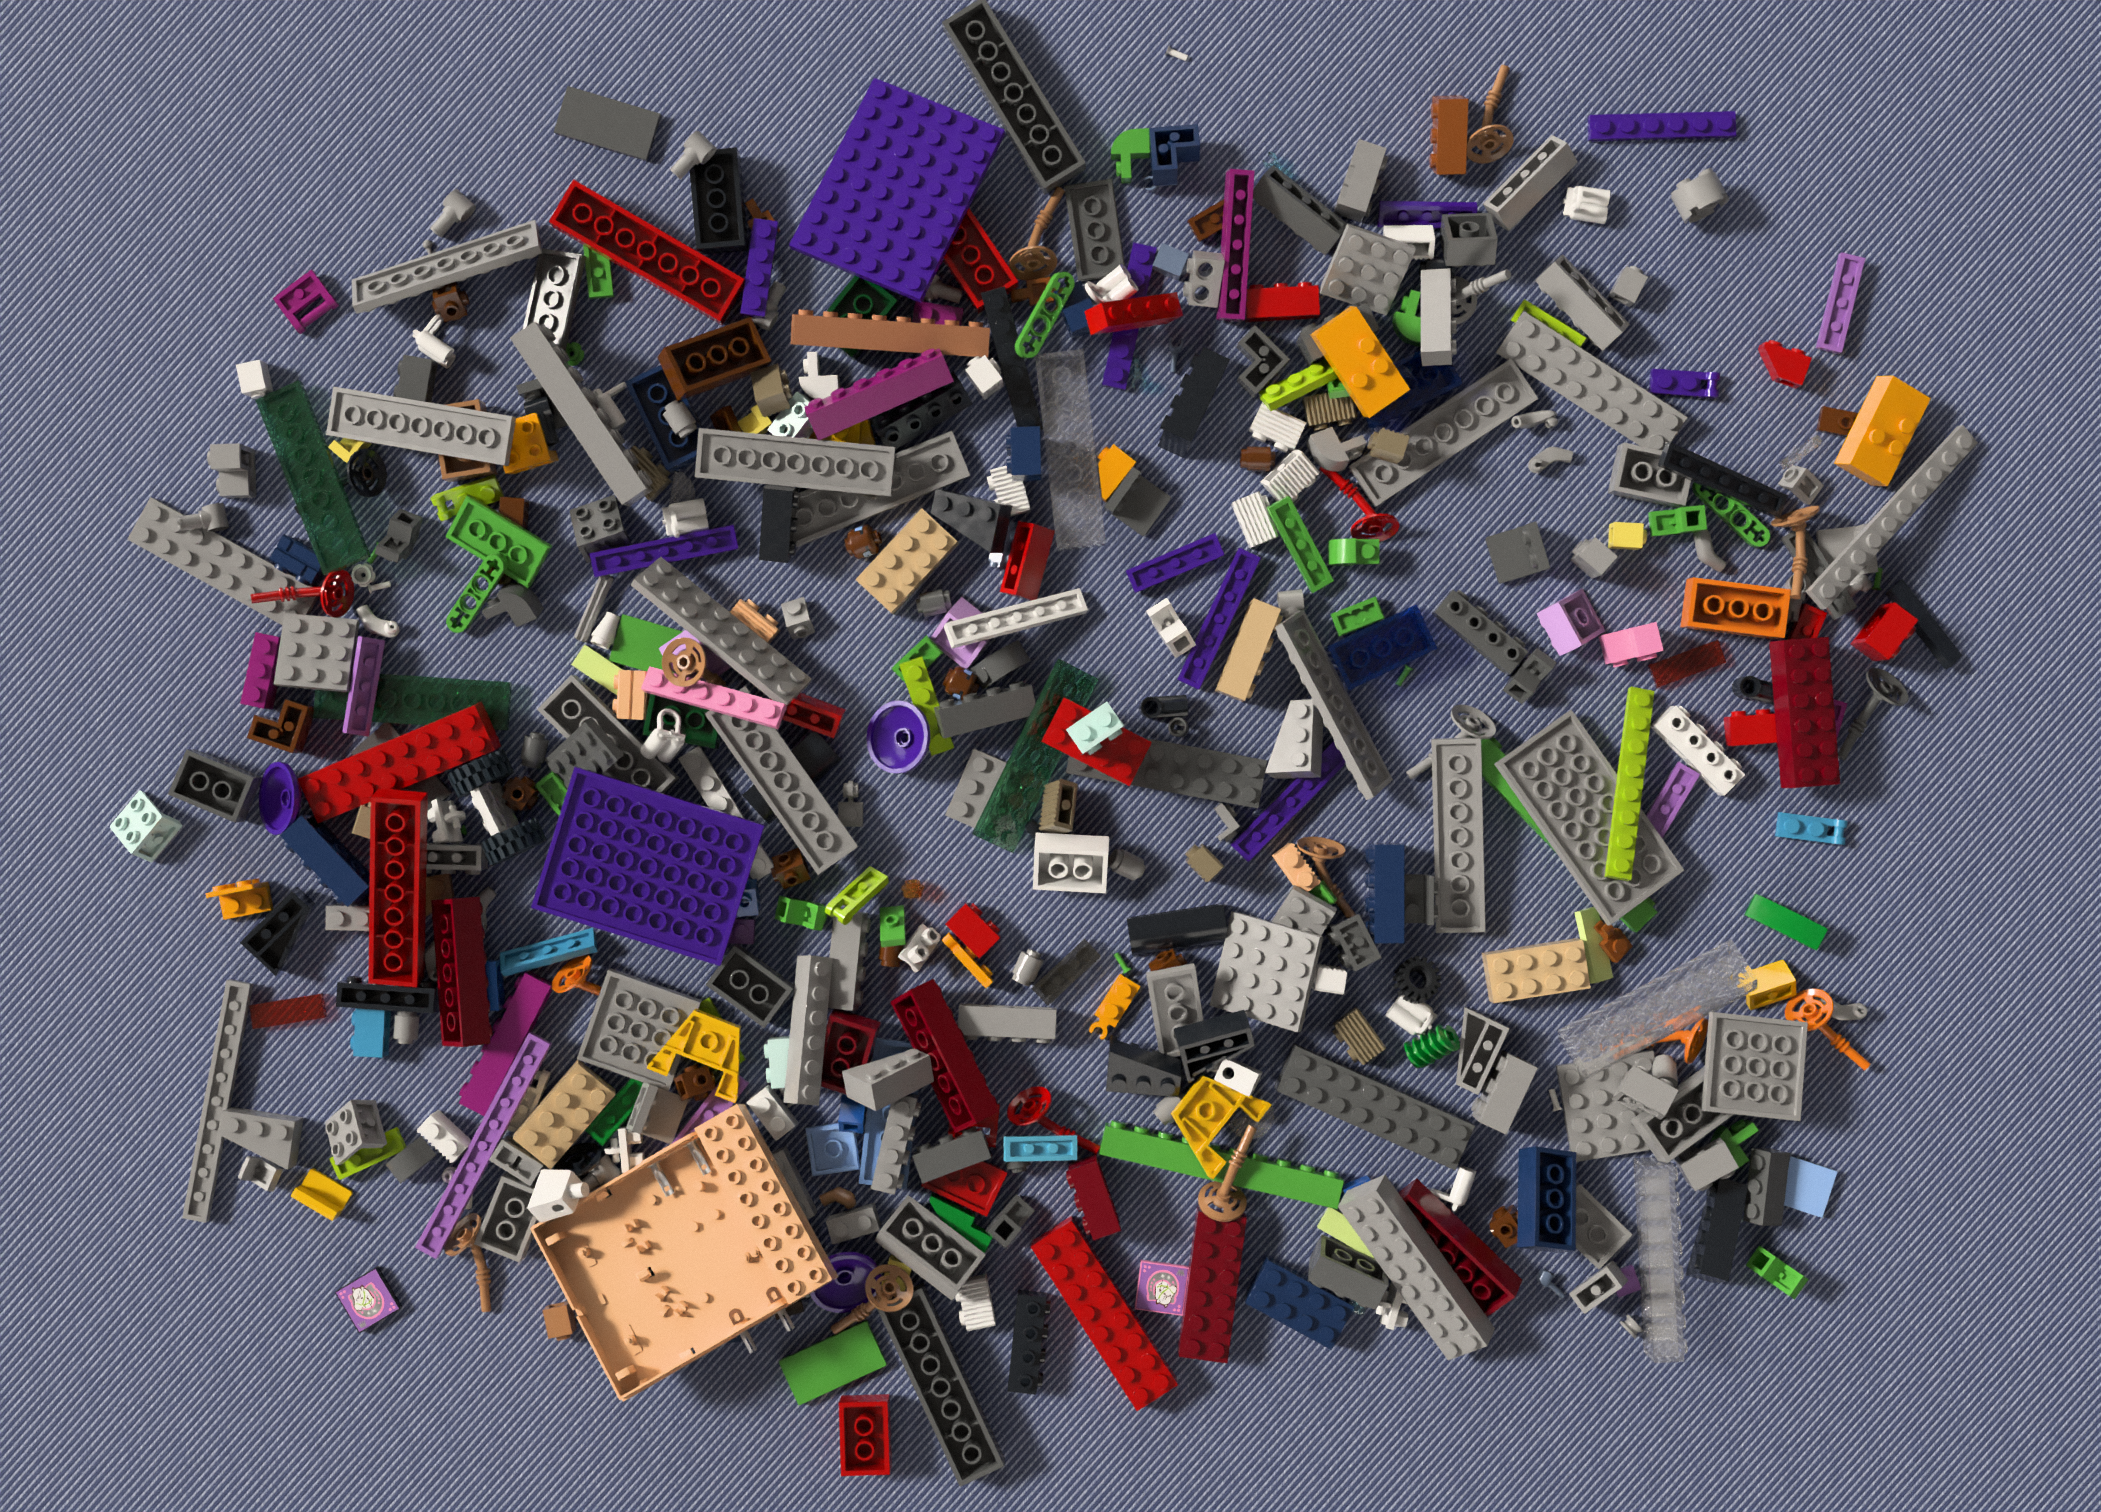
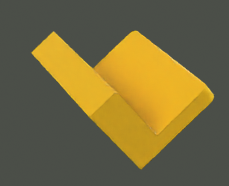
M1784 960L1738 975L1739 981L1746 991V1004L1750 1011L1797 995L1796 980Z
M312 1168L302 1184L294 1189L291 1197L333 1221L340 1216L353 1191Z

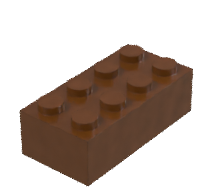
M751 317L664 347L657 357L677 401L750 376V373L766 368L771 362Z

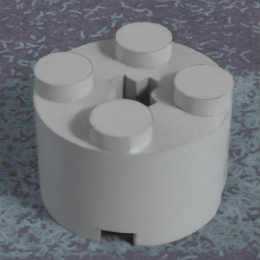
M1712 168L1705 169L1698 174L1699 177L1690 180V178L1682 180L1676 185L1678 189L1671 193V199L1685 224L1688 220L1690 223L1707 217L1715 212L1714 208L1717 204H1720L1722 207L1729 201L1723 185Z

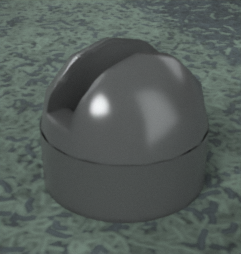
M1176 717L1169 722L1168 730L1175 737H1183L1188 733L1189 725L1186 720ZM1175 725H1179L1181 727H1184V730H1176L1174 729Z

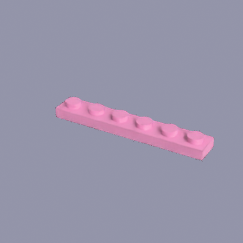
M650 666L641 687L643 692L775 729H779L787 708L784 703L701 680L692 686L679 687L669 682L663 670Z

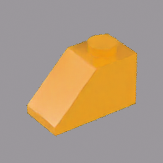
M1114 444L1110 449L1106 446L1097 457L1100 459L1098 469L1101 495L1104 502L1108 501L1132 467L1136 465L1135 460Z

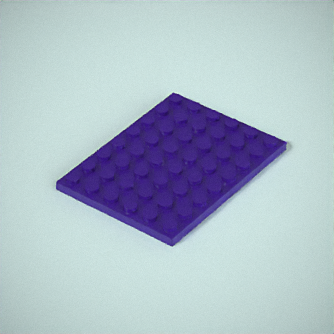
M874 78L789 244L790 248L922 303L1006 134L1005 130Z
M575 766L531 908L721 966L765 825Z

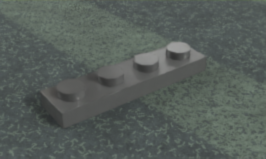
M1805 528L1806 558L1808 559L1806 575L1809 577L1812 585L1829 566V563ZM1793 531L1781 539L1792 558L1796 557V532ZM1844 589L1826 609L1835 621L1856 609L1857 605L1847 590Z

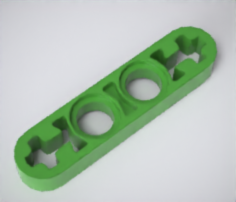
M1057 272L1049 280L1015 343V351L1020 357L1032 358L1041 349L1074 288V278L1070 273ZM1065 278L1064 283L1066 284V287H1061L1059 289L1060 283L1058 282V279ZM1049 297H1052L1056 302V307L1053 311H1048L1045 307V302ZM1038 318L1044 322V329L1040 333L1036 332L1033 326L1034 321ZM1032 336H1035V337H1038V340H1037V339H1032V340H1031V338H1032ZM1030 342L1029 346L1030 348H1032L1031 351L1024 352L1025 347L1023 346V343Z
M1693 482V493L1748 545L1757 548L1768 543L1770 540L1769 530L1741 503L1719 493L1709 500L1708 497L1711 494L1707 490L1701 492V485ZM1720 496L1728 500V507L1725 510H1720L1716 506V500ZM1737 513H1742L1746 517V523L1742 527L1734 523V516ZM1751 523H1753L1754 526L1751 529L1754 532H1762L1760 536L1762 541L1758 540L1755 542L1753 540L1755 535L1751 531H1747L1745 534L1743 530L1750 527Z
M493 553L487 556L479 566L447 616L446 624L452 632L460 633L468 629L508 568L507 558L503 554ZM497 560V566L499 568L493 570L492 573H489L488 571H490L494 565L492 561ZM480 577H484L488 581L489 586L487 590L479 587L478 579ZM467 596H471L476 600V607L474 609L467 606ZM463 612L466 613L460 621L462 624L458 626L456 618L462 615Z

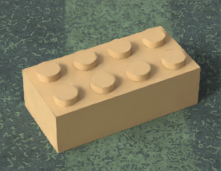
M921 508L856 578V581L887 610L894 614L959 543Z
M1254 598L1250 601L1215 692L1241 702L1245 701L1246 698H1251L1256 684L1252 683L1255 675L1261 674L1265 664L1261 660L1264 653H1269L1274 641L1270 636L1273 630L1276 631L1275 627L1281 623L1283 616L1279 615L1280 608Z
M1579 938L1482 953L1488 997L1492 1003L1591 988L1584 942Z
M577 1060L514 1132L513 1139L551 1170L615 1096L616 1089L582 1061Z

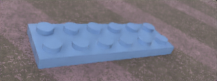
M877 1038L873 1061L913 1049V1047L907 1041ZM919 1089L912 1092V1094L918 1095ZM891 1104L877 1111L867 1107L859 1184L872 1185ZM916 1117L913 1118L912 1126H914V1127H915V1118H916ZM908 1141L906 1150L910 1151L907 1165H902L900 1173L905 1175L902 1189H907L913 1141Z

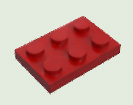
M984 1160L922 1183L921 1186L987 1217L1008 1171Z

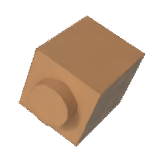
M568 1301L547 1305L542 1310L548 1339L555 1337L557 1341L568 1339L577 1329L574 1312Z

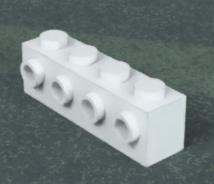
M1670 706L1650 727L1691 769L1700 774L1699 777L1717 795L1725 796L1745 776L1741 771L1742 766L1734 758L1729 759L1723 753L1725 749L1715 740L1712 742L1706 736L1708 732L1698 723L1695 725L1689 719L1691 715L1682 706Z

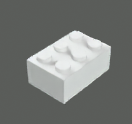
M1036 833L1033 890L1106 893L1109 836Z

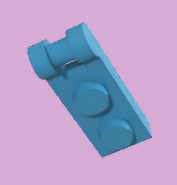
M1778 812L1775 836L1845 845L1846 838L1843 836L1844 828H1847L1848 821ZM1828 826L1834 827L1833 836L1827 835Z

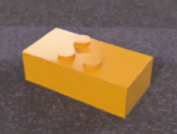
M1350 306L1310 334L1364 417H1372L1410 390L1357 307Z
M1877 376L1834 464L1871 486H1888L1931 398L1895 376Z

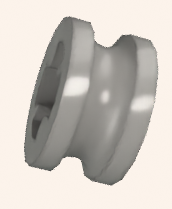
M1629 1315L1626 1316L1625 1321L1621 1320L1619 1322L1634 1339L1637 1338L1636 1334L1638 1332L1642 1333L1644 1331Z

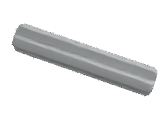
M612 576L599 577L574 635L575 639L582 642L588 641L613 582Z

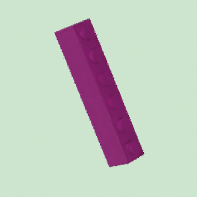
M1229 169L1226 172L1221 253L1225 263L1216 320L1238 322L1245 320L1255 170Z
M928 349L918 358L913 360L905 359L898 364L899 366L889 370L886 368L876 373V376L870 379L863 378L857 380L853 386L845 390L840 388L833 391L829 397L810 401L808 406L804 408L818 441L954 382L940 349Z
M531 971L518 977L514 985L517 988L513 997H508L503 1006V1009L506 1010L503 1017H499L492 1028L495 1033L490 1040L491 1044L483 1045L481 1052L484 1054L480 1062L476 1061L470 1071V1074L473 1075L469 1083L465 1082L459 1092V1095L462 1096L459 1104L483 1116L488 1111L528 1033L532 1032L553 991L552 982Z

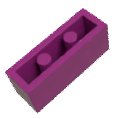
M255 632L240 704L273 709L278 688L274 684L281 637Z

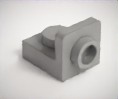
M1791 465L1784 472L1782 479L1778 483L1782 488L1789 489L1804 504L1808 505L1812 503L1824 486L1807 468Z

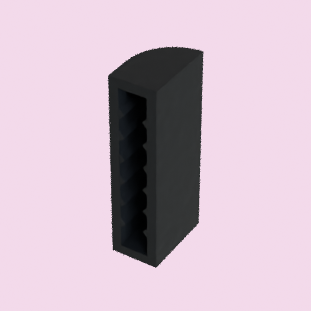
M815 731L810 733L791 751L814 784L841 761V758ZM755 785L742 794L769 825L777 818Z
M1222 903L1126 918L1132 956L1168 951L1172 948L1181 949L1221 943L1228 937L1224 905Z

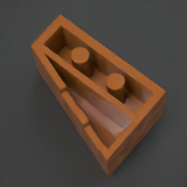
M1462 95L1432 96L1431 118L1433 129L1430 131V142L1433 144V154H1430V169H1433L1436 175L1466 174L1468 98Z

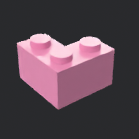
M1657 622L1598 636L1605 664L1613 663V667L1628 664L1627 659L1636 657L1637 662L1656 658V652L1664 651Z

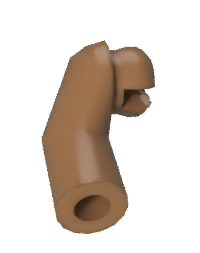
M836 1187L819 1196L824 1207L835 1201L844 1205L847 1209H851L856 1205L855 1195L842 1187Z

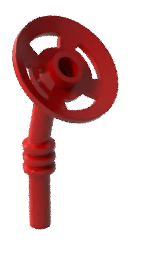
M1320 467L1319 470L1340 487L1339 491H1344V495L1348 494L1347 498H1352L1366 515L1352 525V538L1379 539V542L1397 533L1399 521L1396 517L1390 514H1377L1358 491V487H1354V483L1350 484L1349 479L1345 480L1336 471H1329ZM1386 523H1392L1386 531L1383 530Z
M335 569L327 575L322 587L294 588V586H291L290 589L288 587H285V590L279 588L278 591L250 594L252 604L277 600L285 602V599L287 601H290V599L295 601L296 598L321 596V604L325 613L330 617L338 618L346 614L352 605L354 582L346 570ZM343 581H344V583H345V589H346L345 596H343V593H344V592H343V588H342V586H341V583H342ZM342 604L337 610L332 611V607Z
M1031 1087L1020 1092L1008 1106L1007 1116L1014 1125L1025 1126L1037 1122L1056 1135H1077L1076 1131L1073 1130L1071 1132L1070 1128L1066 1129L1064 1125L1061 1127L1044 1116L1052 1103V1096L1044 1087ZM1035 1095H1042V1098H1040V1097H1032V1098H1029V1097L1035 1096ZM1023 1103L1020 1114L1015 1115L1018 1106ZM1077 1135L1078 1146L1097 1154L1100 1145Z

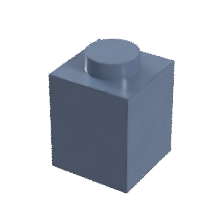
M1162 243L1152 270L1179 281L1181 275L1186 276L1189 254Z

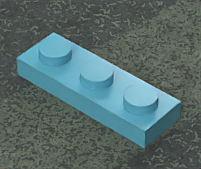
M1077 1135L1004 1136L1005 1162L1077 1160Z

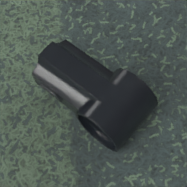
M545 396L525 402L524 409L526 415L538 414L548 447L560 443L553 420L554 411L549 397Z
M1742 676L1734 680L1732 691L1735 696L1774 706L1773 684L1771 682L1760 680L1754 676ZM1745 681L1750 684L1748 693H1745L1743 690V683Z
M1186 695L1150 696L1142 699L1139 703V712L1145 718L1188 716ZM1149 700L1153 701L1157 706L1155 713L1151 715L1147 714L1144 710V705Z

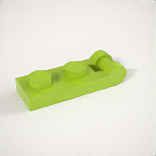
M495 474L433 495L430 499L433 506H436L438 509L437 515L440 521L448 520L457 515L467 495L475 497L486 505L499 501L500 497H504ZM452 500L454 505L447 507L445 502Z
M869 866L827 904L825 913L831 917H837L840 923L847 925L852 920L853 915L889 883L888 876Z

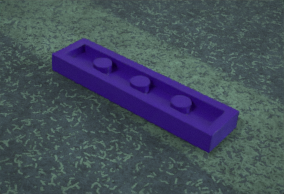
M1379 201L1377 225L1378 227L1390 225H1433V228H1441L1442 214L1477 213L1478 206L1477 202Z
M757 218L753 220L741 316L766 318L779 226L778 221Z
M1213 533L1126 570V574L1134 593H1137L1223 557L1225 554L1216 533Z

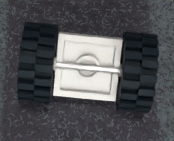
M499 750L471 761L447 775L458 798L468 796L469 794L472 795V802L483 818L485 829L493 836L480 844L490 866L516 857L547 840L537 818L519 824L514 811L505 805L506 800L501 797L504 791L499 781L514 773L504 750Z

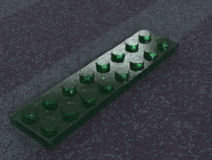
M297 380L256 399L255 401L323 575L327 576L330 572L341 571L371 557L303 383Z
M1061 659L1057 660L973 830V835L1014 853L1025 830L1024 825L1030 820L1044 792V785L1048 783L1063 753L1042 742V739L1063 698L1085 708L1099 679Z
M379 674L372 722L427 725L482 702L494 730L509 731L512 682ZM315 690L313 718L344 720L349 692Z

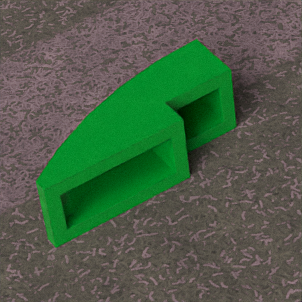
M1754 894L1744 914L1777 933L1816 951L1828 930L1816 922L1758 894Z
M932 1192L929 1201L940 1219L985 1253L992 1237L986 1232V1229L973 1223L976 1213Z

